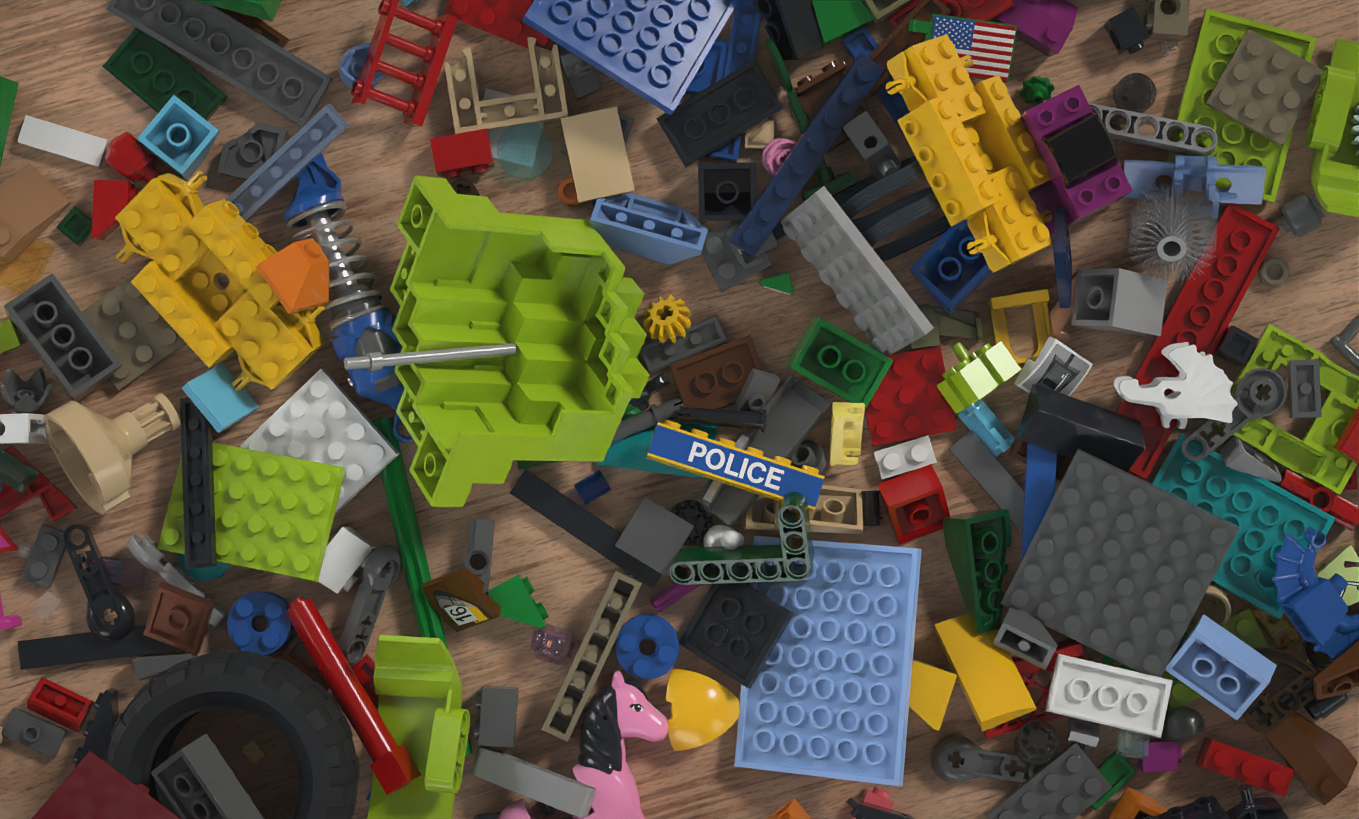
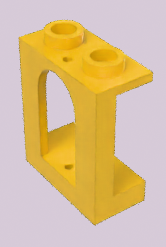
M1048 289L994 297L987 300L994 343L996 345L1001 341L1021 370L1024 367L1023 364L1028 359L1036 361L1048 337L1053 338L1047 301L1050 300ZM1031 305L1038 348L1032 357L1021 359L1016 357L1010 348L1004 309Z

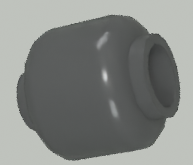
M1300 195L1282 206L1281 211L1284 216L1278 219L1286 233L1292 231L1295 236L1302 237L1319 228L1322 224L1321 218L1325 216L1314 196L1309 198L1307 195Z

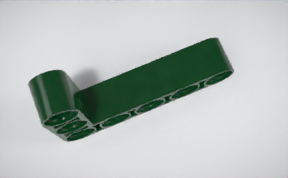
M789 492L784 495L778 512L780 545L739 546L733 550H728L724 547L680 549L670 567L671 579L682 585L800 581L806 579L811 572L814 559L807 499L799 492ZM787 508H795L799 512H791ZM791 534H797L802 538H794L791 536ZM800 560L805 564H797L794 561ZM766 561H771L776 565H768ZM737 562H742L747 566H740ZM709 563H713L718 567H711ZM680 564L687 565L689 568H683Z

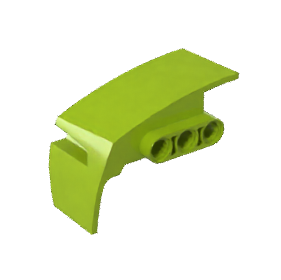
M1336 38L1330 64L1323 68L1306 132L1305 146L1306 148L1314 149L1310 177L1321 206L1327 212L1359 218V155L1356 154L1359 150V145L1351 144L1358 135L1349 132L1352 127L1357 126L1351 122V119L1354 115H1358L1354 110L1359 105V42Z
M379 635L375 651L374 671L375 694L379 695L378 713L399 747L405 746L421 776L402 789L386 795L373 773L367 819H452L455 793L459 792L462 781L470 727L468 709H461L462 683L455 663L440 638Z

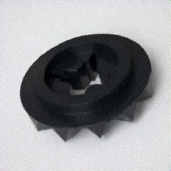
M695 500L682 501L671 510L672 513L682 519L684 518L681 514L682 512L690 518L701 515L695 523L699 533L691 531L683 545L694 546L702 543L705 534L713 526L712 514L707 513L705 507Z

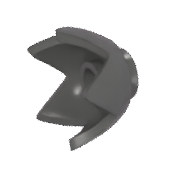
M8 368L4 384L0 385V390L5 402L16 413L33 414L47 401L53 384L47 385L42 368H39L25 382L11 368Z

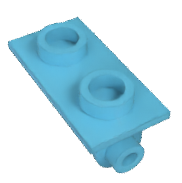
M981 399L969 405L957 415L995 458L1006 451L1016 440Z

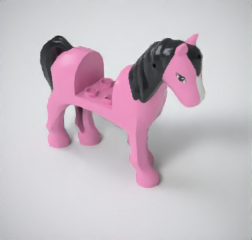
M615 670L611 685L595 694L583 713L579 744L580 754L578 755V764L572 769L577 781L596 788L588 818L574 815L573 819H645L640 809V795L635 778L626 762L624 738L639 737L651 742L664 740L668 733V723L666 716L648 701V696L640 682L635 679H624L618 670ZM521 798L504 808L501 812L479 814L473 819L538 818L527 801Z

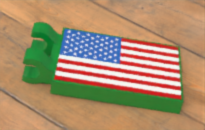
M932 13L930 22L910 19L908 31L926 33L925 41L947 34L954 44L959 58L970 55L972 58L967 61L973 59V65L965 68L968 71L969 78L986 80L999 75L1003 83L1009 82L1017 25Z

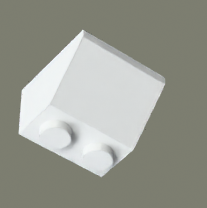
M350 526L342 527L326 547L318 582L337 594L342 593L343 590L348 592L358 580L355 575L361 567L364 568L368 557L377 547Z

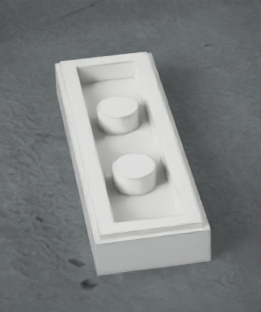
M25 115L17 142L101 168L110 141Z

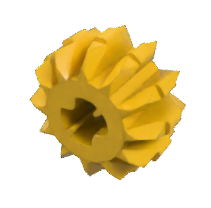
M670 294L667 300H663L659 296L657 303L649 302V310L643 311V327L648 332L650 338L653 341L659 339L663 345L667 339H670L675 344L677 336L685 338V329L691 328V313L689 308L685 306L682 299L675 301V298Z

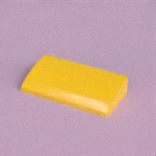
M968 614L934 624L935 635L953 672L957 675L956 678L982 731L1036 710V706L1009 652L993 645V641L998 633L997 629L975 634Z

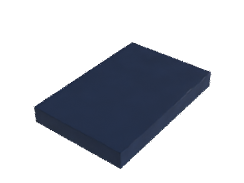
M1062 207L1055 208L1053 255L1060 308H1070L1072 300V255L1067 209Z

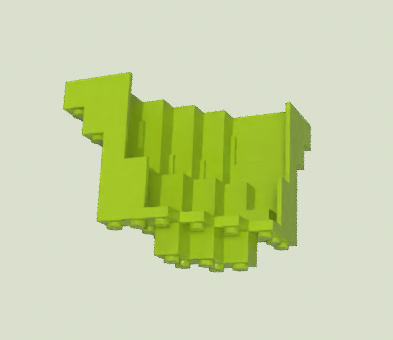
M415 175L397 222V227L407 239V244L390 287L391 293L400 304L392 331L402 345L401 353L514 343L516 346L515 355L395 366V374L405 387L396 413L418 446L409 471L432 507H463L471 492L472 484H504L507 474L511 470L513 460L603 462L631 398H640L649 378V373L637 359L647 334L634 318L642 303L644 293L632 278L623 277L626 267L588 220L498 212L486 196L457 194L445 178Z

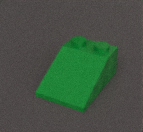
M813 317L785 367L850 403H864L866 409L893 360L824 319Z

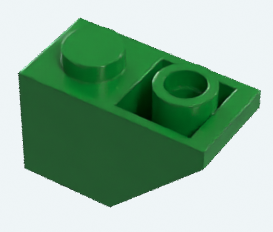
M518 574L488 591L492 600L502 607L500 612L502 617L539 628L547 625L545 619L549 615L542 602L536 604L531 595L535 592V589L528 577L522 578L521 574Z

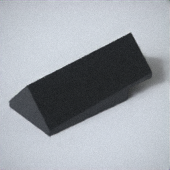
M1037 384L1032 385L1016 438L1073 460L1077 450L1080 449L1125 472H1128L1146 448L1140 421Z

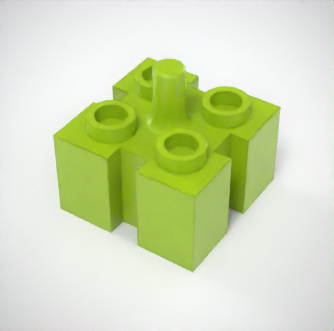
M1001 341L993 347L987 343L971 355L968 354L961 342H958L951 347V350L960 363L942 374L945 380L939 383L937 388L957 414L986 396L997 386L1019 372L1021 368Z

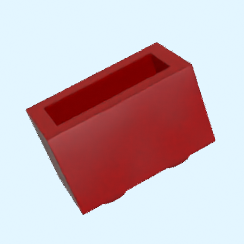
M487 128L430 139L436 173L438 176H444L445 179L461 177V172L471 170L472 174L486 173L489 171V167L495 166Z

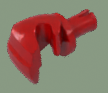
M126 131L120 136H116L109 143L108 151L105 155L107 164L134 184L142 180L149 183L152 179L163 175L154 167L157 158L153 154L148 155L142 144L133 134Z

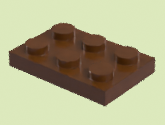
M750 335L669 365L684 406L718 409L736 402L752 368L763 371Z

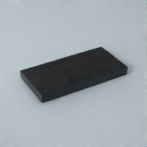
M754 59L679 104L671 116L664 113L656 119L685 168H688L784 110V107Z

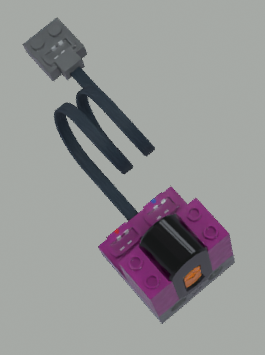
M1079 85L1025 111L1021 116L1052 178L1028 192L1036 205L1038 213L1043 210H1049L1050 213L1045 215V217L1052 214L1051 221L1044 223L1049 230L1050 236L1054 235L1055 208L1065 207L1067 209L1068 227L1114 205L1133 191L1118 162V153L1107 128L1099 116L1093 113ZM915 156L901 161L902 165L898 171L879 181L871 175L831 195L859 232L863 233L862 236L871 247L889 234L941 207L930 186L871 214L852 219L873 202L925 175ZM943 216L873 250L884 262L945 233L951 225L946 216ZM731 221L707 233L701 254L720 292L772 267L766 253L778 248L779 245L776 240L786 236L780 221L754 257L748 256L728 241L741 221Z

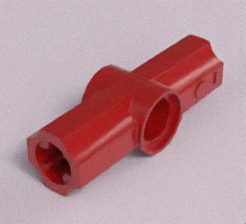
M1284 469L1281 474L1282 481L1275 483L1278 487L1315 506L1313 497L1319 492L1324 497V503L1318 509L1335 517L1334 523L1350 531H1353L1359 524V506L1334 494L1328 488L1320 487L1287 469Z

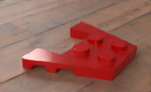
M10 446L0 452V477L3 482V490L0 493V517L38 496L52 521H57L78 509L61 490L15 447Z

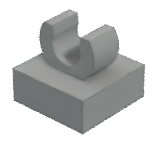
M1070 717L1067 723L1068 746L1072 742L1082 743L1084 752L1089 751L1091 746L1096 747L1099 741V723Z

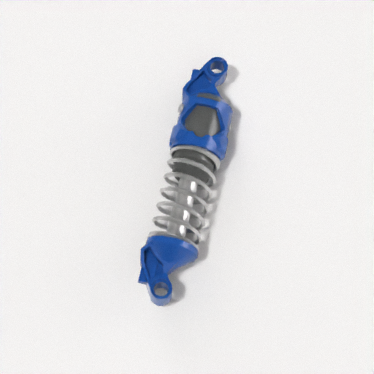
M321 153L295 177L298 179L299 185L282 217L287 224L286 226L291 229L309 226L308 229L294 234L292 239L297 241L312 235L329 260V276L331 281H329L328 286L329 289L334 287L337 294L324 307L325 310L331 309L333 313L332 322L329 324V327H332L330 331H332L334 338L332 341L333 348L338 359L343 360V362L345 358L367 356V353L381 352L382 355L401 353L402 345L392 331L397 315H393L388 306L382 305L381 299L384 294L370 287L376 279L375 274L359 273L368 264V257L363 255L351 256L359 249L362 242L357 238H345L353 230L354 223L347 220H339L347 210L342 196L341 180L333 171L328 169ZM349 226L343 233L337 236L334 227ZM347 243H356V245L346 253L344 252L341 245ZM363 261L358 267L353 270L351 269L349 262ZM371 278L365 284L358 285L356 281L357 279ZM385 366L382 370L369 371L368 368L347 370L349 374L347 378L348 383L351 387L355 388L357 395L384 403L392 407L395 412L405 389L395 374V366ZM396 413L392 429L393 436L400 443L412 442L414 440L412 436H403L399 432L398 427L402 421Z

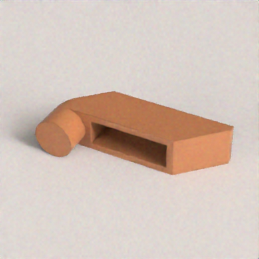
M1078 270L1072 277L1070 308H1060L1059 298H1057L1049 309L1052 336L1064 345L1072 335L1064 326L1072 316Z

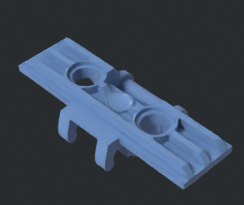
M1175 155V162L1125 160L1124 174L1133 191L1123 198L1149 199L1151 196L1153 199L1159 200L1156 195L1157 193L1159 197L1162 195L1163 200H1166L1169 192L1167 199L1170 197L1171 202L1172 182L1166 186L1159 185L1156 182L1160 175H1168L1173 180L1174 199H1176L1177 185V200L1180 192L1182 193L1181 188L1183 191H1203L1205 200L1212 201V205L1205 204L1203 207L1211 208L1206 213L1214 215L1211 216L1213 217L1211 219H1217L1219 203L1262 204L1266 167L1217 164L1216 156ZM1219 178H1227L1231 181V184L1227 188L1221 189L1215 186V181Z

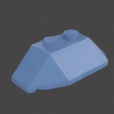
M632 193L616 195L607 199L598 198L590 219L591 226L595 228L613 249L668 265L701 255L708 229L704 225L701 226L698 220L685 208Z

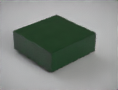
M74 206L56 228L80 247L92 234V219L78 207Z

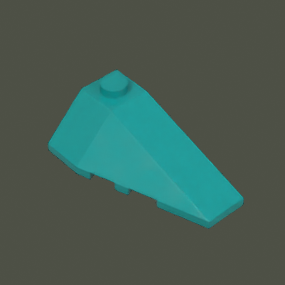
M687 424L680 426L681 430L690 433L692 429L706 432L709 434V439L715 440L716 426ZM656 426L649 427L611 443L603 462L596 463V465L708 479L646 458Z

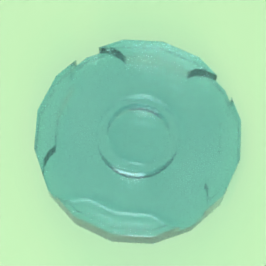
M533 123L508 127L500 136L497 144L498 160L502 168L510 176L521 180L534 179L542 175L550 167L554 156L553 143L548 133Z

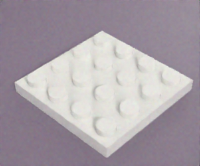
M320 369L240 445L241 448L345 468L335 514L400 454L325 369Z

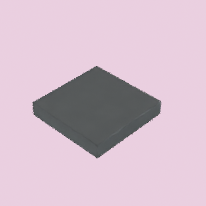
M644 496L615 546L665 576L675 555L682 548L694 525Z

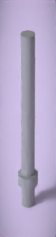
M514 343L385 355H382L381 352L367 353V356L345 358L344 366L346 370L368 368L369 371L382 370L385 366L508 356L516 354V346Z

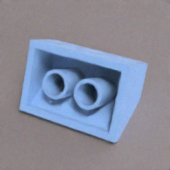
M1203 614L1183 639L1165 670L1228 715L1238 720L1270 683L1277 665Z

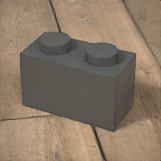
M484 685L482 692L477 691L476 709H481L480 721L475 720L474 738H479L478 745L514 747L519 687Z

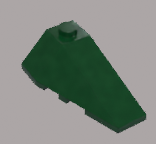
M1009 509L968 512L942 518L945 546L974 633L980 634L1000 628L1003 607L1000 603L1004 597V593L1001 590L1003 574H1007L1008 565L1004 564L1006 547L1011 546L1012 539Z

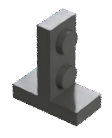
M557 45L561 65L576 100L603 90L594 66L561 45Z

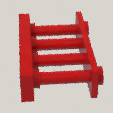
M381 0L378 7L380 17L360 78L355 80L351 89V95L353 96L351 103L354 105H365L368 98L403 112L405 116L404 124L412 127H422L458 18L446 14L432 20L398 6L399 0ZM396 17L429 30L432 35L429 46L423 47L390 34L389 30L393 18ZM387 44L420 57L423 62L420 73L414 74L381 61L380 57L384 45ZM377 71L411 84L414 89L411 100L405 101L371 88L375 72Z

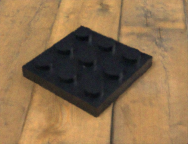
M747 583L712 584L679 640V644L746 688L751 689L794 613Z

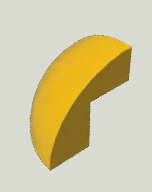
M672 669L667 686L666 701L671 704V717L667 720L668 735L673 750L683 751L697 748L721 736L738 719L739 700L722 684L705 675L689 670Z

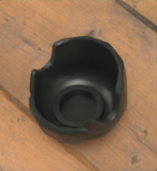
M1180 706L1168 710L1165 715L1161 740L1196 736L1197 728H1201V732L1204 731L1203 717L1197 710Z

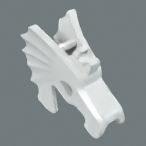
M1188 342L1170 344L1161 350L1162 355L1179 371L1178 377H1156L1151 383L1139 385L1138 380L1132 379L1130 376H1119L1113 381V386L1122 399L1132 403L1155 406L1156 411L1160 414L1162 426L1165 428H1170L1169 423L1172 419L1178 420L1177 427L1180 429H1185L1187 418H1206L1232 423V411L1238 404L1230 393L1233 382L1228 379L1222 369L1214 365L1213 356L1211 354L1205 355L1203 351L1198 353L1196 345H1189ZM1169 388L1173 390L1171 394L1167 396L1164 395V391Z

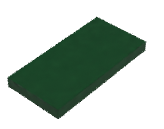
M137 27L133 29L102 66L157 113L175 95L208 121L227 99L223 92L169 47Z

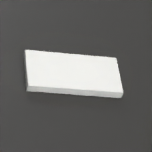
M1057 654L1045 711L1161 738L1173 680Z

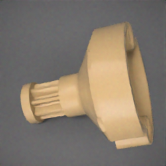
M162 393L153 396L151 402L131 413L125 412L112 420L84 405H80L76 401H69L43 417L47 425L44 427L47 439L63 471L86 503L100 514H104L130 499L131 496L128 490L131 488L132 456L146 448L148 442L168 431L174 432L181 427L175 407Z

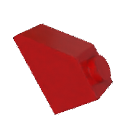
M94 180L92 238L105 240L120 226L115 217L138 194V189H135L133 183L118 180Z

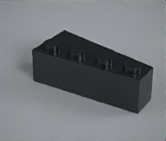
M756 0L753 2L757 13L766 18L767 24L765 29L770 39L775 43L783 61L799 60L824 47L809 0Z

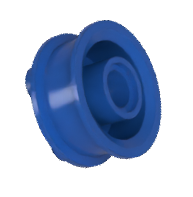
M252 592L242 596L232 606L227 619V629L232 642L241 651H251L261 655L272 654L284 648L292 638L295 630L286 615V611L289 610V603L281 596L272 592ZM260 615L266 617L268 621V626L263 632L259 631L255 626V620Z
M637 615L629 619L621 627L616 639V656L622 668L630 675L640 679L658 678L666 674L677 660L679 654L677 633L667 620L658 615ZM643 639H651L655 642L656 648L652 653L644 654L640 651L639 643Z

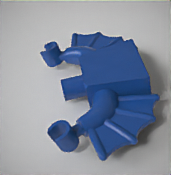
M1308 527L1305 530L1304 539L1309 543L1307 548H1304L1291 534L1285 533L1281 549L1274 554L1276 570L1272 581L1277 588L1276 602L1302 638L1315 644L1313 651L1324 652L1333 661L1359 641V613L1347 616L1348 606L1339 595L1348 586V583L1337 573L1329 580L1317 577L1314 569V561L1317 555L1315 550L1316 548L1323 547L1327 541L1326 536L1321 531L1317 533V530L1313 527Z

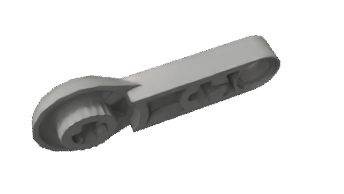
M136 534L130 536L128 541L129 550L143 566L158 572L169 584L213 601L172 559L166 564L162 559L165 556L164 552L158 550V545L149 537L145 536L142 539ZM216 603L209 622L214 627L226 617L225 613Z

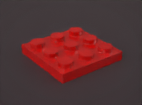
M941 346L887 356L893 362L865 409L871 445L876 446L957 430L953 409L937 388V385L945 380L942 374L946 372Z

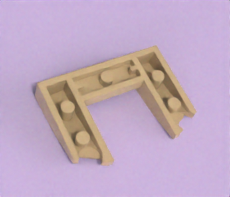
M527 38L536 92L484 101L480 100L471 47H466L462 50L466 57L453 67L448 62H445L444 66L455 134L486 128L487 130H494L537 122L547 123L569 117L558 46L554 44L552 51L535 46L536 38Z

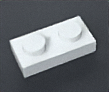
M929 435L873 452L881 480L937 463Z

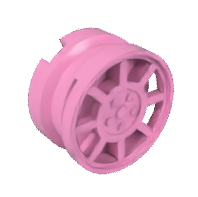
M777 138L765 146L762 152V165L769 175L774 176L797 142L785 138Z

